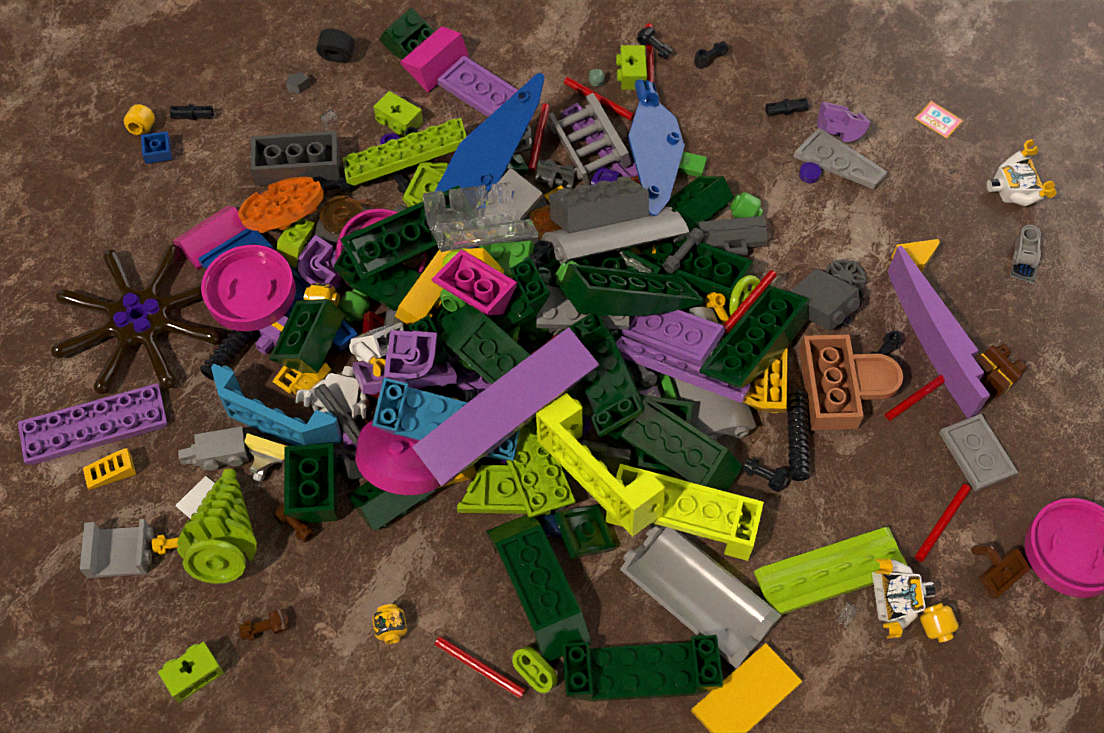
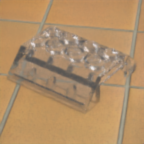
M510 182L500 183L499 185L497 183L492 184L493 202L488 203L485 185L458 188L457 190L450 189L449 200L451 208H446L445 197L442 191H436V194L434 192L423 194L427 224L441 252L537 238L539 233L531 219H520L513 206L515 190Z

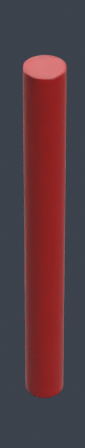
M650 23L645 25V28L648 26L653 28V25ZM647 43L645 45L646 80L654 82L653 47Z
M569 77L565 78V85L585 96L594 93L601 105L630 121L633 120L635 116L633 112Z
M546 103L542 104L528 164V172L535 173L550 109V105Z
M770 270L723 324L724 334L729 333L775 279L777 274L773 270Z
M943 375L937 376L885 413L884 416L889 421H892L944 384L945 379Z
M962 484L914 557L918 561L923 562L970 492L971 488L967 484Z
M439 636L435 641L434 645L521 699L526 689L446 639Z

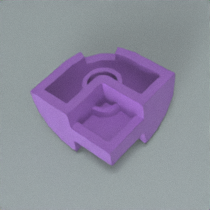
M822 101L818 113L817 127L827 133L838 135L842 142H851L865 134L870 121L862 113L856 115L848 111L849 107Z
M315 235L298 257L300 276L310 285L313 283L332 284L335 290H337L342 285L340 283L342 276L334 268L336 262L335 250L332 245Z
M390 330L384 377L415 379L425 375L432 367L435 359L437 333Z

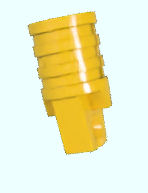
M323 363L318 373H304L291 386L293 393L296 395L298 390L311 389L325 378L331 368L327 363Z

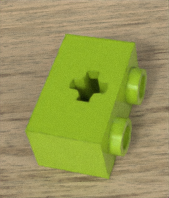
M621 45L620 54H616V66H620V69H617V81H621V90H635V82L642 79L643 82L646 80L645 45Z
M390 91L374 105L377 122L391 128L398 135L405 137V131L408 127H415L417 129L423 123L422 110Z
M301 218L291 223L278 239L277 252L286 259L290 266H298L300 253L311 241L314 222Z
M204 642L192 645L186 650L184 655L178 659L169 660L158 671L172 697L178 703H181L224 674ZM192 667L193 672L189 674L188 669Z

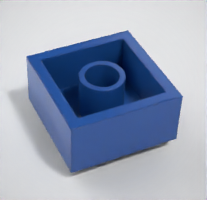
M167 131L141 135L142 156L146 164L172 160L171 140Z

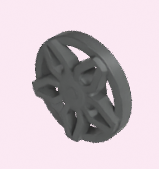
M836 260L827 266L825 273L828 274L831 269L832 276L850 285H860L858 289H863L866 276L856 261Z

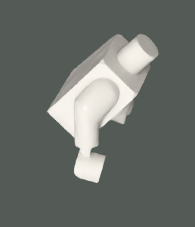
M345 366L341 375L330 373L311 389L297 391L296 403L304 401V406L309 407L310 402H312L314 412L317 409L324 413L328 410L316 396L314 390L317 386L325 384L356 423L358 422L359 415L366 419V412L370 407L367 393L363 394L359 390V384L357 379H355L353 367Z

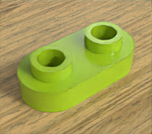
M525 646L515 651L512 657L514 668L536 691L546 693L556 686L557 674L555 670L532 647Z

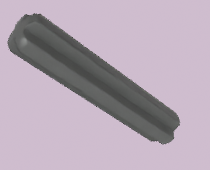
M325 384L317 386L314 390L316 396L326 409L337 417L338 424L351 441L357 444L361 432L360 428Z

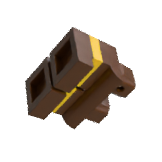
M1005 344L998 347L992 345L983 354L979 353L974 358L984 372L980 382L985 381L983 386L996 399H999L1014 387L1027 368L1021 360L1012 363L1008 359L1011 351Z

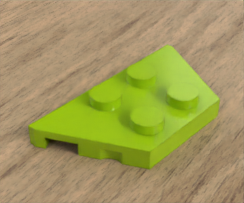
M421 162L402 199L408 207L432 197L448 167L447 163L432 164L431 162Z
M481 465L476 473V478L467 488L466 495L457 505L458 513L527 514L508 465Z

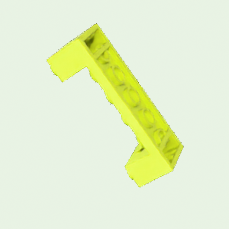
M565 393L536 413L538 442L633 537L663 515L665 486L658 477H654L648 471L626 487L618 477L614 478L608 472L606 465L602 461H597L592 456L588 447L581 445L577 441V439L582 437L583 408L577 399H572Z
M620 464L616 477L626 487L647 471ZM650 472L654 477H658L665 486L663 515L653 521V524L726 543L724 555L748 561L754 547L764 502ZM607 512V514H606V522H607V523H610V524H614V525L621 526V525Z

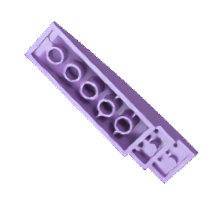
M901 245L897 248L887 271L921 345L937 373L943 375L945 386L967 419L978 415L990 396L980 382L984 372L974 359L978 349Z
M568 327L477 395L412 448L440 485L445 486L459 473L466 471L483 456L486 457L536 417L538 411L562 396L597 368L599 364Z

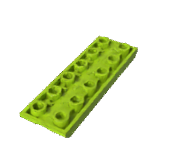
M451 119L444 124L430 126L426 130L410 133L406 137L397 140L393 139L379 146L369 147L367 150L359 153L349 154L343 158L347 183L357 185L456 151L460 142L467 137L462 119Z
M532 420L529 421L519 431L513 461L506 460L527 516L532 518L548 511L574 504L575 499L560 463L538 442L537 425Z
M884 527L760 567L754 571V575L766 603L780 615L874 585L872 572L880 569V563L876 562L877 558L896 560L906 566L907 564L889 527Z

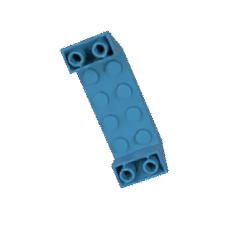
M216 364L212 365L211 369L217 392L228 417L291 446L324 443L337 445L342 443L343 437L338 420L332 413L328 411L323 413L316 409L307 424L299 418L294 417L292 419L277 408L272 410L257 399L250 400L246 398L241 391L235 372L227 366L220 367Z
M383 378L372 426L393 435L420 441L465 406L467 402L407 387V383ZM520 429L486 457L513 461Z

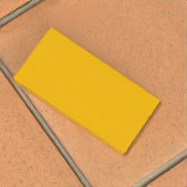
M765 643L723 681L722 688L712 690L692 708L691 712L710 733H748L802 683V680Z

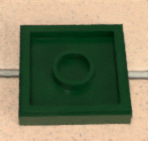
M599 504L557 511L555 513V520L571 559L610 552L616 548Z

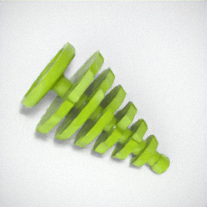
M225 469L222 472L221 478L214 483L212 489L207 492L206 497L201 501L202 505L198 506L196 510L198 513L194 512L191 515V521L189 519L185 524L177 542V551L183 558L185 571L193 578L202 582L217 584L236 580L243 574L246 567V559L243 552L252 562L257 551L256 538L253 534L240 484L236 480L237 474L233 469Z

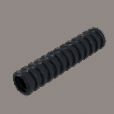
M232 330V334L229 333L227 339L222 341L223 344H219L218 349L213 351L214 355L211 354L209 360H205V365L200 366L202 374L208 379L214 380L211 369L212 365L216 364L220 367L229 365L232 362L231 359H235V354H239L240 349L245 347L244 343L247 344L249 338L251 339L254 336L253 333H257L258 330Z
M792 390L787 393L788 469L790 471L789 478L794 481H805L811 476L809 472L810 447L808 445V394L803 390Z

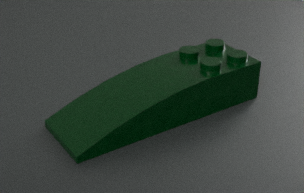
M458 185L341 238L340 241L360 280H364L443 245L444 242L448 243L473 231L479 226V223Z
M672 237L662 239V243L656 246V253L653 254L652 252L655 249L654 241L650 242L651 245L647 247L637 245L639 251L644 253L638 256L660 267L662 274L682 276L688 283H691L692 288L699 292L703 298H706L712 292L723 294L726 300L724 306L729 307L730 297L737 282L745 276H754L753 260L701 242L697 246L693 245L680 261V267L676 271L668 273L663 268V263L669 255L673 256L687 240V237L678 242H674Z
M577 264L568 265L560 285V289L566 295V298L573 304L576 311L583 315L599 314L604 317L608 315H653L702 304L704 301L682 276Z
M769 285L699 369V373L742 389L778 358L809 319V298Z

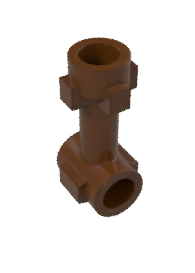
M284 503L276 508V512L273 513L275 519L281 525L288 522L297 531L295 537L298 540L306 543L313 538L315 531L310 523L304 525L299 519L285 516Z
M279 609L269 613L270 619L251 624L250 620L243 621L244 624L239 625L242 640L255 639L254 634L272 629L273 634L287 631V625H289L287 614H284L283 609Z

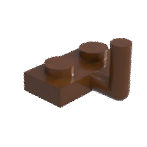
M974 545L971 548L973 555H987L993 563L990 568L978 577L991 598H998L1031 569L1018 548L1010 549L1002 557L990 545Z

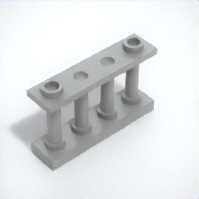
M594 93L586 96L588 105L585 106V109L560 121H557L552 112L549 114L551 123H548L552 134L558 135L576 167L574 168L576 170V177L578 180L582 179L585 185H589L588 173L613 161H620L623 168L631 165L629 152ZM587 116H594L593 124L566 136L562 128ZM597 130L604 133L603 138L576 151L573 150L570 144ZM606 145L607 147H612V153L582 166L579 158Z

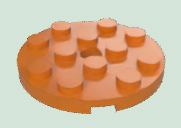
M312 177L284 179L268 185L269 190L261 194L257 192L252 194L241 205L238 215L243 226L247 229L258 231L259 233H265L276 228L283 230L288 228L291 223L316 212V207L321 203L324 192L320 182H314Z

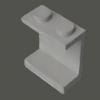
M139 519V527L99 529L95 522L84 523L80 571L87 578L147 574L148 565L152 563L149 544L154 538L153 528L148 525L145 519Z

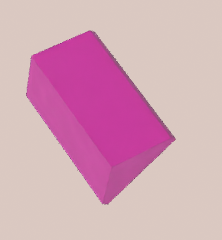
M441 26L400 63L428 93L438 84L437 79L460 58L463 56L468 58L469 55L462 34Z
M226 206L174 239L173 242L181 249L182 253L196 269L199 270L202 268L198 260L199 257L246 228L239 218L236 207Z
M462 249L432 278L433 283L486 315L503 314L517 286L516 281Z

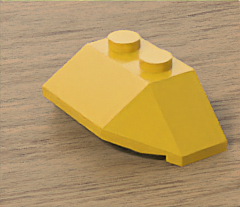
M787 348L764 372L749 383L751 384L750 389L742 403L761 412L787 413Z

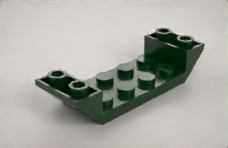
M343 249L334 264L336 271L350 287L397 311L398 306L421 276L418 272L403 264H399L369 278L360 280L345 249ZM441 304L438 310L434 308L431 311L433 314L432 319L436 322L452 312L445 309Z
M530 257L510 268L514 276L512 280L517 282V286L504 313L501 315H487L505 333L536 317L551 295ZM468 304L436 322L427 315L409 325L411 332L437 333L433 364L456 362L461 358L440 336Z
M470 304L464 308L440 336L458 356L491 385L530 356L526 350L497 326L487 315ZM570 389L565 392L572 399L576 396ZM534 417L532 421L537 425L536 417Z
M589 314L568 327L599 364L581 382L595 414L591 417L598 435L602 437L642 414L645 406L617 342L603 318L599 314ZM567 328L563 329L562 331L558 332L557 334L559 335L561 332H563V331L566 330Z
M640 394V397L645 406L644 412L607 433L616 440L619 437L685 481L727 492L743 467L727 448L643 394Z
M526 514L487 530L486 534L495 554L498 553L533 630L535 643L541 657L547 663L563 657V644L588 642L591 645L592 642L582 611L535 517L529 518Z
M717 635L691 636L688 643L589 648L588 642L563 644L566 697L590 702L695 696L723 687Z

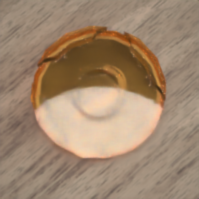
M345 195L335 196L328 199L324 203L323 208H321V224L329 233L340 235L348 221L363 212V208L356 199H350L349 196Z

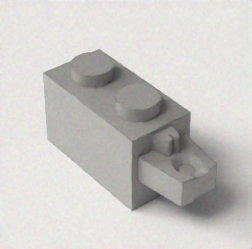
M242 426L194 434L195 444L191 445L190 448L178 450L179 461L182 465L193 464V466H200L201 470L211 471L222 466H239L242 463L249 462L248 447L244 443L246 434Z

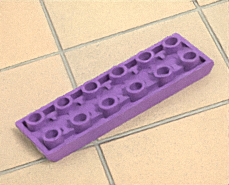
M158 383L18 422L24 463L29 465L162 429L167 425Z

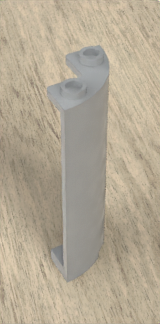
M663 207L657 216L649 214L647 217L573 233H567L564 229L550 231L543 234L542 240L548 241L551 244V255L555 253L556 259L562 265L563 262L568 263L573 259L671 237L674 242L682 241L689 233V230L678 212H672V207Z
M693 307L689 309L690 312H687L719 324L714 310L711 308ZM723 335L714 347V349L712 350V352L710 353V355L708 356V358L724 340ZM671 377L679 401L693 403L690 425L713 440L717 441V438L724 434L741 438L748 435L749 431L756 427L749 405Z
M653 524L646 532L648 537L643 545L635 550L631 548L623 557L625 563L620 570L697 636L717 635L719 654L737 669L754 651L760 641L766 637L782 615L679 530Z

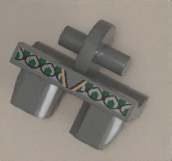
M539 160L535 181L548 184V189L551 190L555 186H562L564 189L572 190L576 171L574 166L566 165L563 167L556 165L552 160Z

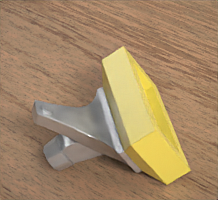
M247 433L244 443L250 449L249 452L254 456V463L250 467V472L254 473L253 479L263 482L270 466L284 463V447L286 446Z

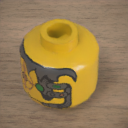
M313 283L310 287L306 288L304 300L328 299L335 306H338L340 295L336 293L335 287L332 284Z
M395 604L380 606L372 616L374 635L378 640L385 641V644L398 643L400 638L407 632L405 613L401 608H397Z

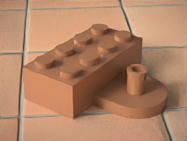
M850 334L803 337L799 352L805 392L808 394L807 405L811 430L858 429L864 417L861 400L886 399L893 396L899 390L903 381V372L899 364L891 357L883 354H853Z

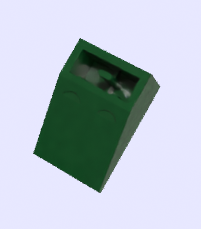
M411 7L385 29L379 40L394 56L403 60L435 31Z

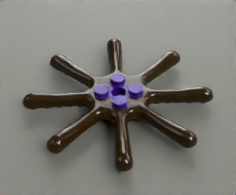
M171 244L166 247L149 285L142 290L132 289L118 252L114 249H109L104 252L103 259L121 292V296L116 301L104 302L67 289H62L56 294V301L58 303L106 314L108 320L100 327L54 344L51 348V354L57 359L63 358L109 336L116 337L118 343L94 383V391L96 393L106 394L110 390L129 348L134 344H143L146 347L161 387L169 389L176 384V378L156 340L159 334L168 331L215 346L221 343L223 336L217 330L182 323L169 318L171 310L202 298V282L171 297L163 298L159 296V290L181 254V249L177 245Z

